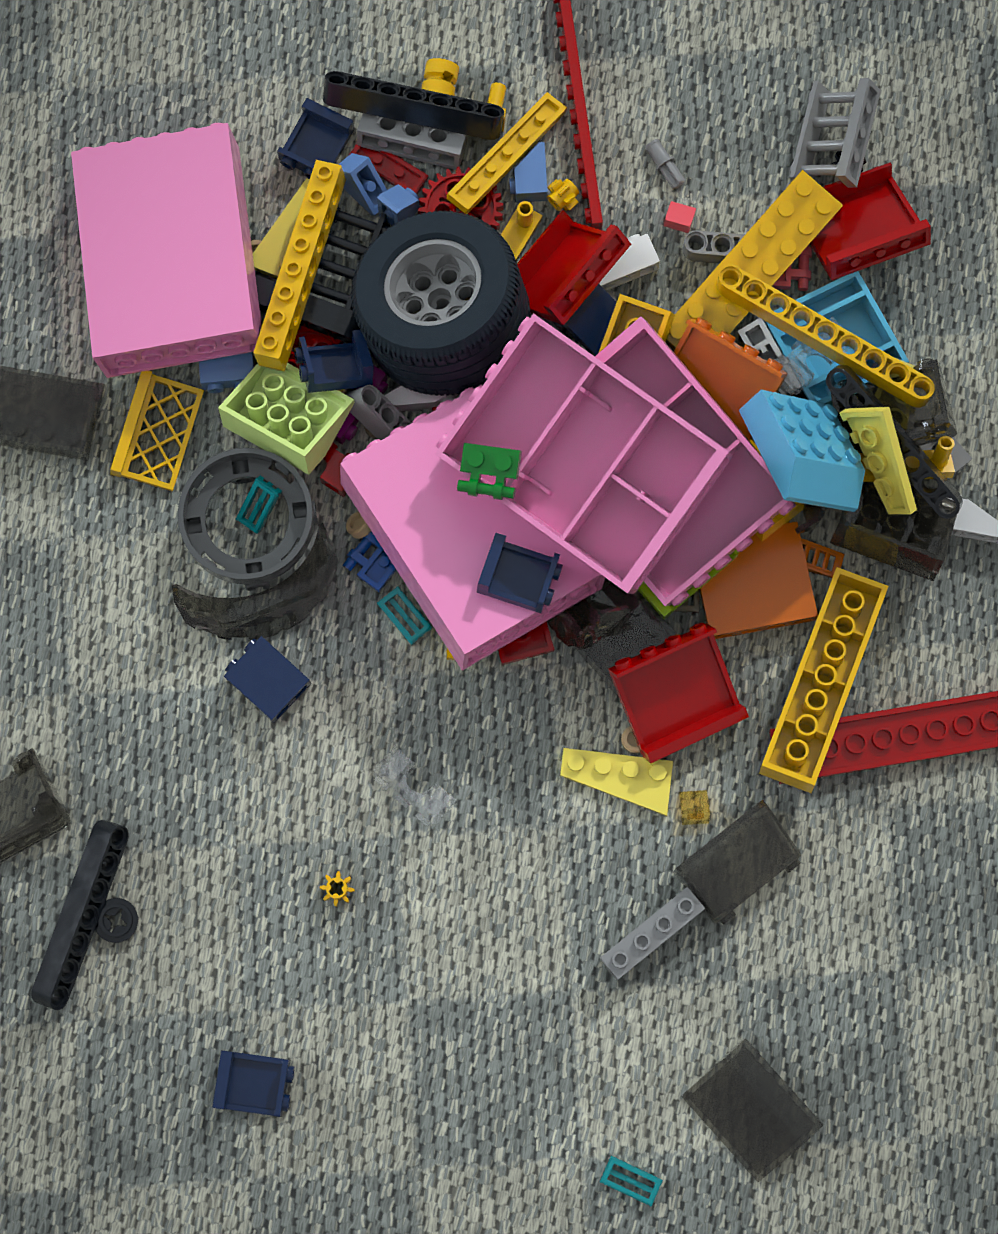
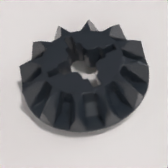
M122 898L106 900L95 928L97 934L105 941L120 943L130 939L137 930L139 920L136 908L129 901ZM122 909L120 919L127 925H117L111 932L112 922L106 915L116 916Z

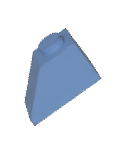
M539 142L514 168V178H509L510 194H515L516 203L523 201H547L545 142Z
M351 153L338 164L342 165L346 178L344 189L367 212L374 216L379 212L377 197L387 189L370 158Z
M399 184L386 190L377 197L379 216H381V213L387 214V220L391 226L396 225L397 222H401L403 219L411 218L420 208L418 195L410 188L404 189Z

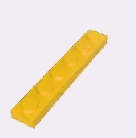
M546 92L447 193L446 199L465 214H468L566 113L567 107Z

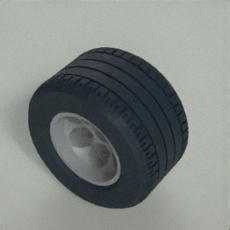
M433 211L432 213L417 214V216L414 215L411 218L408 217L406 220L403 219L401 222H397L396 225H392L387 231L382 232L383 234H380L368 246L364 255L361 256L359 264L356 266L352 279L351 303L353 314L375 361L383 372L396 383L421 394L449 396L450 394L455 395V393L460 394L469 387L476 388L481 384L484 385L487 380L485 375L494 363L498 365L504 356L501 353L510 340L514 341L520 333L518 331L520 324L526 317L530 318L528 294L513 251L501 234L492 226L468 214L453 211Z

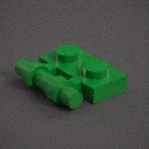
M464 443L460 471L471 473L469 481L459 480L457 491L467 492L468 496L475 497L478 494L493 496V499L503 500V498L514 499L516 489L515 487L505 486L506 478L518 480L522 451ZM481 475L495 476V484L480 483Z

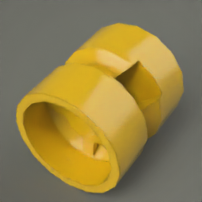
M441 58L427 60L424 71V78L426 80L422 82L421 89L454 96L455 87L453 85L457 83L459 66L452 61Z

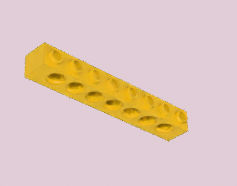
M320 160L315 161L253 352L259 366L285 372L346 182L342 165Z

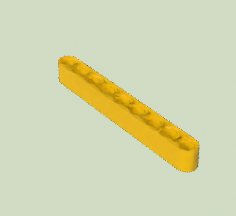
M727 265L720 270L717 290L726 299L836 363L849 366L857 375L912 407H924L931 399L935 387L929 377L741 268ZM725 278H732L736 281V284L728 285L723 280ZM750 291L757 292L760 297L757 299H752L747 295V293ZM773 305L781 306L784 311L776 313L773 310H771L770 307ZM803 319L807 325L798 326L794 320ZM825 332L830 335L831 339L822 340L819 338L818 333ZM849 346L855 353L846 354L842 347ZM873 360L878 364V367L871 368L866 364V361ZM890 374H898L902 381H893L890 378ZM914 388H922L926 395H917L914 392Z

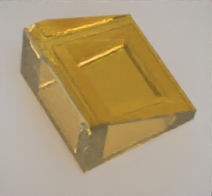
M707 790L679 792L682 825L709 823L710 810Z

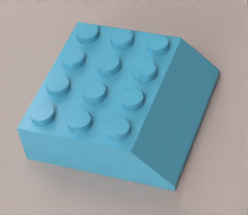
M859 271L843 276L796 299L799 303L892 357L909 363L908 358ZM782 307L774 310L776 313L784 311ZM803 319L794 320L798 326L807 325ZM764 321L807 400L832 406L840 403L826 385L828 373L840 364ZM825 332L818 333L819 338L822 340L831 339L830 335ZM849 346L842 347L846 354L855 353ZM873 360L866 361L869 367H872L875 363ZM841 372L834 374V380L838 385H845L847 383L845 374ZM857 375L864 382L865 385L870 383L866 379H862L861 376ZM870 383V385L868 386V388L874 386V384H873V383Z
M760 390L739 409L784 500L855 512L858 509L865 468L860 461V454L854 449L849 440L848 431L842 427L837 417L838 412L832 405L777 392Z

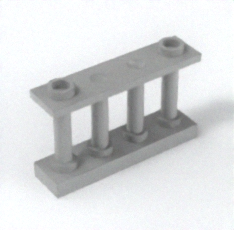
M860 78L855 92L830 93L818 80L813 82L812 90L808 96V105L794 161L790 167V178L792 180L804 170L809 176L836 175L848 188L857 187L881 92L870 78ZM854 102L849 116L824 117L827 104ZM848 127L843 140L818 141L821 128ZM842 151L837 164L812 165L815 152Z

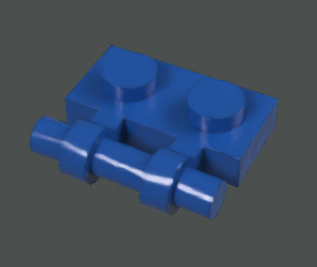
M372 531L363 537L355 549L349 551L347 554L348 558L342 565L350 572L356 564L360 565L362 569L358 572L357 577L378 593L396 571V568ZM373 545L377 549L368 560L363 555Z

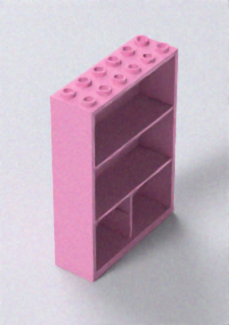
M213 123L207 127H191L175 133L163 132L153 137H136L131 141L121 143L110 142L105 146L83 147L78 151L71 152L92 358L104 375L110 378L254 352L262 324L240 150L229 124Z
M533 313L531 318L526 317L518 328L520 333L514 341L510 340L501 353L504 356L498 365L494 363L485 375L487 380L481 388L477 387L469 398L471 403L465 412L461 410L456 415L452 423L455 426L449 434L445 433L436 445L438 450L435 454L470 479L471 473L460 471L464 443L522 451L518 480L506 478L505 486L515 487L514 499L503 498V500L499 501L626 593L635 594L733 455ZM481 475L480 483L495 484V476Z
M639 317L595 357L733 455L732 459L644 580L664 606L672 604L675 607L690 596L687 591L691 587H701L711 578L708 575L714 568L716 570L722 569L732 560L729 556L735 550L742 552L753 542L750 537L756 532L760 534L766 532L775 524L772 519L779 513L783 516L786 515L796 504L783 499L761 454L643 317Z
M473 387L465 389L460 394V397L453 401L446 400L442 402L435 411L417 416L410 425L397 427L385 439L372 441L360 453L353 452L347 455L342 460V463H340L342 487L462 671L601 590L605 580L603 575L501 501L493 499V496L478 494L475 497L468 496L467 492L457 491L459 480L469 481L470 479L435 454L438 450L436 445L445 433L449 434L455 426L452 423L456 415L461 410L465 412L470 405L469 398L476 389ZM495 533L505 535V542L553 557L555 553L560 554L558 563L563 564L558 581L552 580L550 589L554 590L550 606L544 605L541 613L477 593L478 582Z

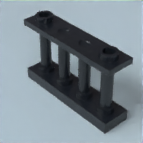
M337 207L333 219L334 223L339 221L374 233L370 244L380 234H383L382 232L390 228L387 214L381 213L378 223L343 212L340 207ZM331 231L325 244L326 247L331 245L360 256L364 255L368 248L367 246L332 235ZM321 257L318 269L351 280L353 279L355 269ZM313 282L310 293L345 304V308L352 310L351 293L349 295Z

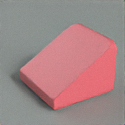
M671 201L664 226L689 233L696 208Z

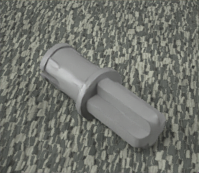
M659 139L648 143L645 150L657 165L656 170L662 172L673 189L681 187L685 183V179L674 164V157L669 156Z

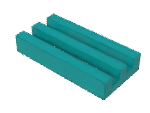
M261 475L255 479L236 517L237 521L256 534L263 529L282 492L279 488L274 489L270 481L264 482L265 478ZM260 488L263 489L249 519H246L245 516ZM268 494H270L271 496H270V498H269L267 504L265 505V507H264V509H263V511H262V513H261V515H260V517H259V519H258L256 525L253 524V523L255 522V520H256V518H257V516H258V514H259V512H260V510H261V508H262V506H263V504H264V502H265V500H266Z
M398 586L377 602V605L411 646L432 629V626ZM398 595L424 626L422 629H419L395 601L394 596ZM388 601L415 632L413 636L409 634L385 605Z
M610 1156L599 1182L652 1207L663 1180ZM613 1165L621 1166L655 1182L654 1187L652 1188L612 1169ZM609 1174L651 1193L649 1198L608 1180Z

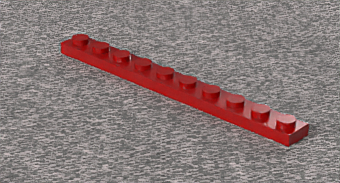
M553 0L554 4L558 3L559 12H555L557 28L562 27L563 36H559L560 52H565L566 60H562L564 76H569L570 84L566 85L567 100H572L573 109H569L571 125H576L577 134H573L574 149L580 150L581 157L577 159L578 175L583 174L584 183H580L581 198L587 199L588 208H584L585 224H590L591 227L602 230L603 220L571 1Z

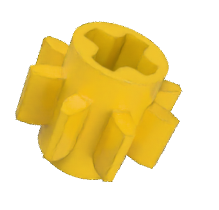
M556 179L547 187L551 192L547 195V200L557 211L562 209L570 211L579 203L575 198L579 194V190L569 179L564 181Z
M337 871L336 877L332 879L326 875L327 885L320 886L321 890L327 891V895L324 896L323 900L334 899L335 907L338 906L339 900L342 899L349 903L350 901L346 897L348 892H355L354 888L347 885L351 881V877L349 876L344 880L341 879L340 871ZM335 882L338 885L344 884L341 888L343 894L340 896L337 893L331 895L333 891L331 885Z

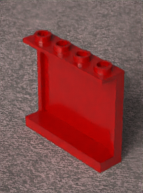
M891 162L860 173L857 187L848 188L841 181L823 187L843 205L810 243L831 281L931 244V226L927 219L919 220L892 177Z
M562 210L517 263L528 294L530 313L564 325L631 246V243L618 226L611 224L606 231L573 222L568 214Z
M707 623L695 624L689 628V632L682 635L675 634L669 636L664 640L665 643L656 647L648 646L642 649L639 655L632 658H622L615 662V666L608 669L642 757L649 763L662 759L749 718L746 707L739 703L714 637L717 630Z

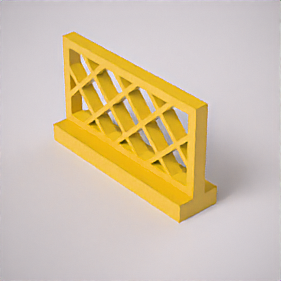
M141 371L110 469V475L122 476L173 491L204 390L154 375L152 371ZM159 383L167 386L171 395L158 401L153 393L155 384ZM185 392L197 395L195 403L185 409L177 397ZM151 397H152L154 403L151 404V405H149L150 400H151ZM174 398L180 411L167 418L161 404ZM157 407L164 420L150 426L145 417L146 412ZM192 410V413H191V416H190V419H189V417H188V415H187L186 413ZM183 415L188 423L187 429L176 434L169 421ZM144 422L147 428L141 431ZM166 423L173 436L159 443L153 429ZM149 432L156 445L142 451L137 442L138 438ZM184 435L183 442L181 444L179 437ZM175 440L180 448L179 454L168 459L161 446ZM136 447L139 453L133 456ZM158 448L165 461L151 468L145 455ZM142 457L148 470L141 474L129 472L130 463ZM177 460L175 467L173 468L171 462ZM168 465L172 473L170 483L159 481L154 471ZM151 474L152 478L146 477V475Z

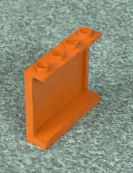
M698 317L697 320L687 319L686 323L688 326L674 350L675 355L750 441L752 436L739 409L760 390L778 392L788 373L782 370L783 365L776 360L769 358L766 361L759 357L758 354L760 352L747 344L742 347L735 343L736 338L725 331L720 333L711 329L712 324L701 317Z
M787 522L764 541H761L754 534L750 537L753 542L742 552H739L736 559L699 589L706 623L717 630V633L714 634L715 639L811 622L817 619L818 613L798 522Z

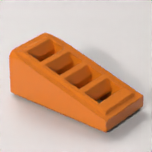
M801 538L808 571L833 578L836 567L841 568L845 554ZM810 550L815 551L812 563L807 562ZM820 553L825 554L822 567L817 566ZM830 556L835 557L832 571L827 570Z

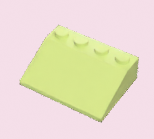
M287 363L285 372L257 364L218 409L223 427L265 451L280 456L295 468L309 475L326 456L355 401L338 390L308 393L306 383L300 381L299 369Z

